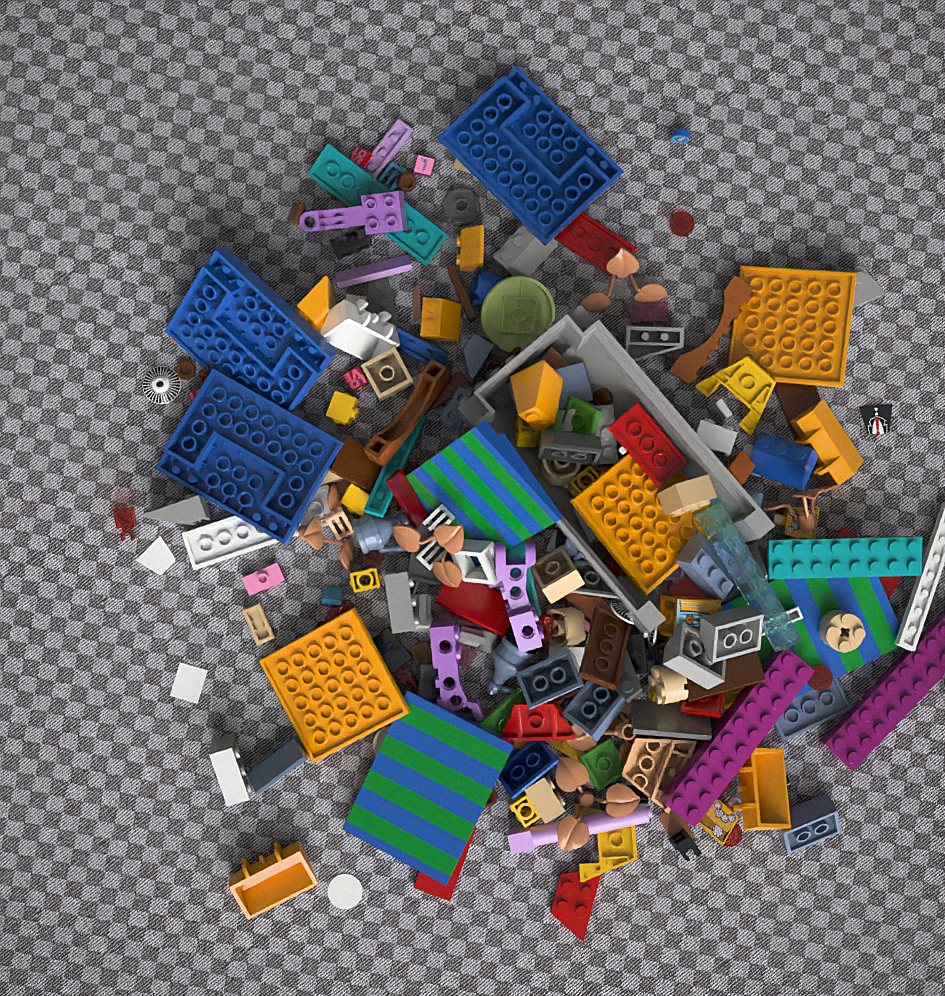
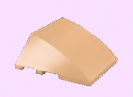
M635 738L621 775L669 814L671 809L659 797L692 756L697 740Z

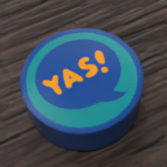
M675 129L672 131L671 140L677 143H687L690 141L691 133L686 129Z

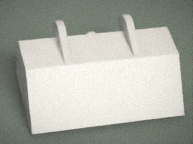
M344 299L330 309L320 331V334L331 345L366 362L400 345L396 326L387 322L392 317L390 313L383 311L379 314H372L364 310L368 305V302L364 299H359L354 304Z

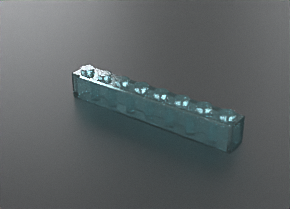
M721 501L696 514L697 520L746 603L764 614L762 630L775 652L786 650L802 640Z

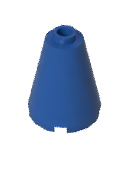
M476 267L474 269V272L477 273L476 277H472L469 298L473 299L470 302L471 305H482L491 288L505 279V277Z

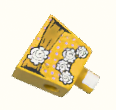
M792 507L797 516H799L798 512L804 510V507ZM814 507L816 529L820 507ZM788 508L784 509L783 515L773 514L772 522L774 525L782 526L781 535L792 539L815 538L816 529L801 532L799 522H795L794 516Z
M732 796L725 804L717 799L698 823L721 845L725 843L739 819L734 813L733 805H740V803Z

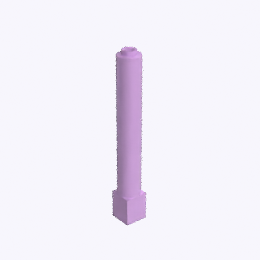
M640 803L633 812L624 817H612L607 811L584 815L581 817L580 822H584L588 826L591 835L650 822L649 818L652 817L650 806ZM560 821L532 827L530 824L526 828L519 826L508 829L507 837L511 853L515 854L534 850L535 846L558 842L557 827Z

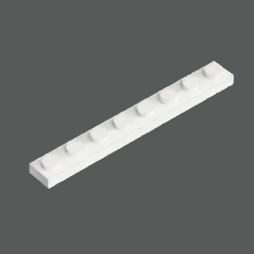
M942 502L922 561V576H917L894 643L909 651H915L945 563V502Z

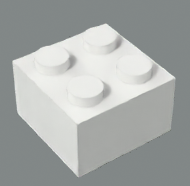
M707 418L698 421L694 425L693 430L714 455L724 458L731 454L738 433L733 431V427L715 425V421Z

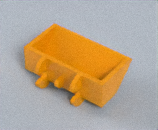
M324 276L297 305L299 309L298 314L319 333L330 309L337 305L336 293L328 276Z
M824 399L819 400L789 421L799 435V438L794 443L812 448L819 455L816 461L818 466L813 469V473L815 475L824 474L830 484L840 485L854 475L864 462Z
M756 748L736 773V775H739L740 787H737L741 794V804L733 805V810L742 811L744 830L791 828L784 749Z
M276 841L273 843L275 848L272 855L265 858L262 854L259 856L260 861L252 865L245 857L241 859L243 862L241 865L242 870L229 876V889L248 920L319 884L309 858L299 841L283 849L279 842Z

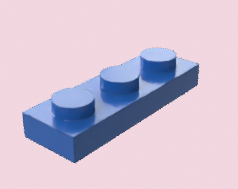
M400 326L397 328L396 331L400 345L396 348L426 364L431 359L442 365L445 364L450 354L448 351Z

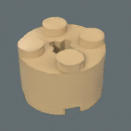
M541 459L540 462L542 476L553 486L569 484V481L577 476L581 467L580 463Z
M574 607L551 609L546 612L548 614L543 618L541 627L545 640H549L551 647L573 646L585 640L584 613L581 610H577Z
M832 610L826 613L820 620L819 636L821 640L831 648L843 653L856 649L866 635L861 620L847 611Z
M664 664L654 665L651 668V675H648V681L650 686L654 687V698L657 704H667L687 699L688 690H684V684H687L685 676Z

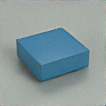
M324 586L322 604L341 605L343 587Z

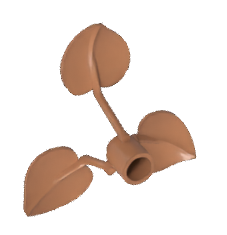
M621 247L606 264L607 271L612 274L608 292L606 294L601 291L592 292L578 303V307L582 305L585 310L590 312H602L611 306L609 297L616 275L618 278H625L629 275L635 290L638 291L634 294V299L642 304L659 302L667 296L668 292H666L664 286L654 282L646 283L639 288L632 274L639 269V262L629 251Z
M331 483L332 485L327 493L328 507L330 511L334 510L335 512L338 511L337 508L340 506L344 510V504L340 502L343 498L342 493L335 483ZM317 516L312 517L307 525L299 526L298 534L300 539L308 541L316 550L322 548L323 542L338 544L341 547L339 555L342 564L348 572L352 571L355 562L353 543L349 539L344 540L343 543L324 538L322 533L324 517L321 519Z
M836 484L820 486L790 495L791 497H802L804 510L798 512L799 516H797L789 501L770 503L761 509L766 511L788 508L794 516L795 522H799L801 532L816 529L814 500L822 492L831 489L839 491L840 486ZM806 498L811 499V505L809 510Z
M394 525L392 527V532L398 545L408 552H416L419 549V544L422 545L436 539L438 544L444 547L445 550L441 561L433 563V572L443 584L450 587H459L462 580L461 569L454 562L445 561V557L448 552L458 553L462 549L464 541L463 525H438L434 530V535L424 540H420V533L413 527L407 525Z
M637 695L633 699L639 700V696ZM630 701L618 714L623 723H619L615 731H605L603 733L617 735L619 738L624 739L625 743L621 744L619 748V757L624 764L634 739L643 738L639 734H632V724H628L629 720L622 714V712L630 713ZM574 724L571 725L576 738L575 740H566L569 746L580 751H587L596 746L597 742Z
M559 757L555 773L557 785L566 792H572L576 788L579 790L577 799L580 803L577 820L573 816H565L557 827L558 844L562 851H568L582 847L589 839L588 826L584 822H580L584 807L591 806L594 801L607 803V813L612 817L620 818L627 816L636 809L640 802V797L624 784L610 786L606 791L607 800L594 797L589 790H583L580 786L587 783L589 779L586 767L575 759Z

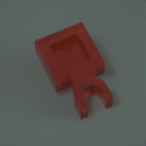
M134 507L113 509L116 529L122 528L121 541L126 540V533L130 535L131 540H134L135 533L131 529V527L137 526Z

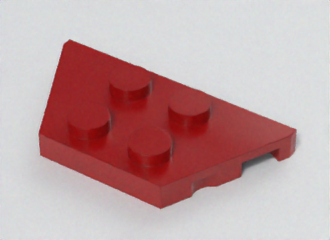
M548 701L531 710L527 702H515L502 733L503 737L511 741L575 740L576 738L575 732L555 701Z
M579 870L560 873L550 913L575 936L584 941L601 875L580 882Z

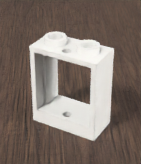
M464 539L462 549L458 553H450L454 563L461 569L463 581L492 585L498 583L494 569V560L492 562V559H494L493 541ZM471 556L478 557L482 568L475 567Z

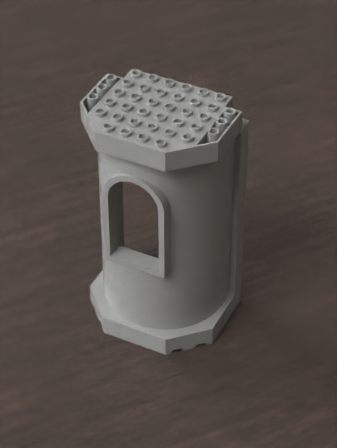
M582 305L578 308L574 306L564 317L558 316L552 322L550 329L546 330L544 328L540 331L533 343L527 342L521 348L519 355L515 356L513 354L505 361L506 364L502 369L496 368L490 374L489 380L479 382L474 387L473 396L470 398L466 396L458 403V416L470 430L486 419L497 436L501 433L505 434L562 514L563 518L557 521L556 525L628 608L625 613L640 631L651 632L666 619L658 610L660 607V594L671 595L668 585L673 584L672 580H663L649 594L643 596L602 542H589L574 511V506L570 502L575 496H572L568 488L550 485L544 479L540 471L541 459H537V451L534 447L516 446V429L514 424L517 414L508 382H511L510 376L532 366L537 361L539 362L552 347L571 365L584 363L592 397L594 392L600 388H606L612 393L613 401L610 405L613 404L615 420L634 403L638 402L688 461L681 469L689 480L709 474L717 496L710 500L711 504L709 506L725 525L708 540L709 543L713 539H718L731 552V546L734 548L743 542L760 539L775 525L601 321L597 320L595 322ZM593 400L587 401V403L596 406Z

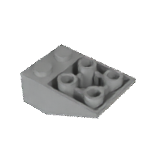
M195 493L185 496L183 501L173 500L167 502L166 507L159 508V506L147 509L148 513L143 514V517L193 526L212 520L206 499Z

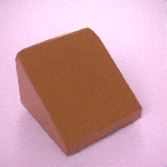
M303 202L293 203L287 220L300 225V217L306 212L305 204Z

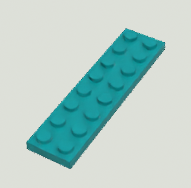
M330 143L326 145L307 174L348 207L362 206L361 196L393 192ZM405 201L408 230L386 232L384 234L425 266H428L449 237V234Z
M921 536L767 539V579L922 576Z

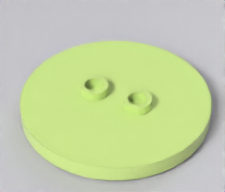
M525 276L508 277L495 284L486 295L481 309V323L488 339L498 348L511 353H520L521 348L527 342L533 343L537 338L536 335L544 328L546 330L550 329L552 322L555 320V305L547 288L537 280Z

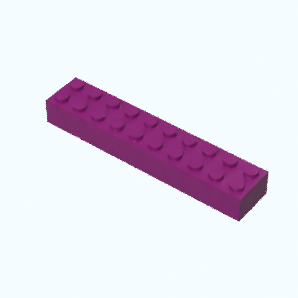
M945 609L920 634L915 651L906 649L854 704L853 709L849 710L821 739L820 743L847 769L854 771L945 675Z
M777 644L761 665L766 680L744 687L711 730V740H703L659 797L666 806L694 828L815 672L814 669L785 646Z

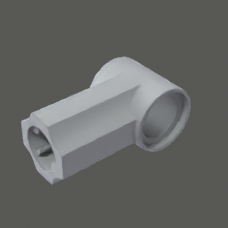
M414 594L416 599L414 614H418L419 626H416V630H413V632H430V625L433 621V615H431V594Z
M462 626L458 642L492 653V649L496 646L498 634Z

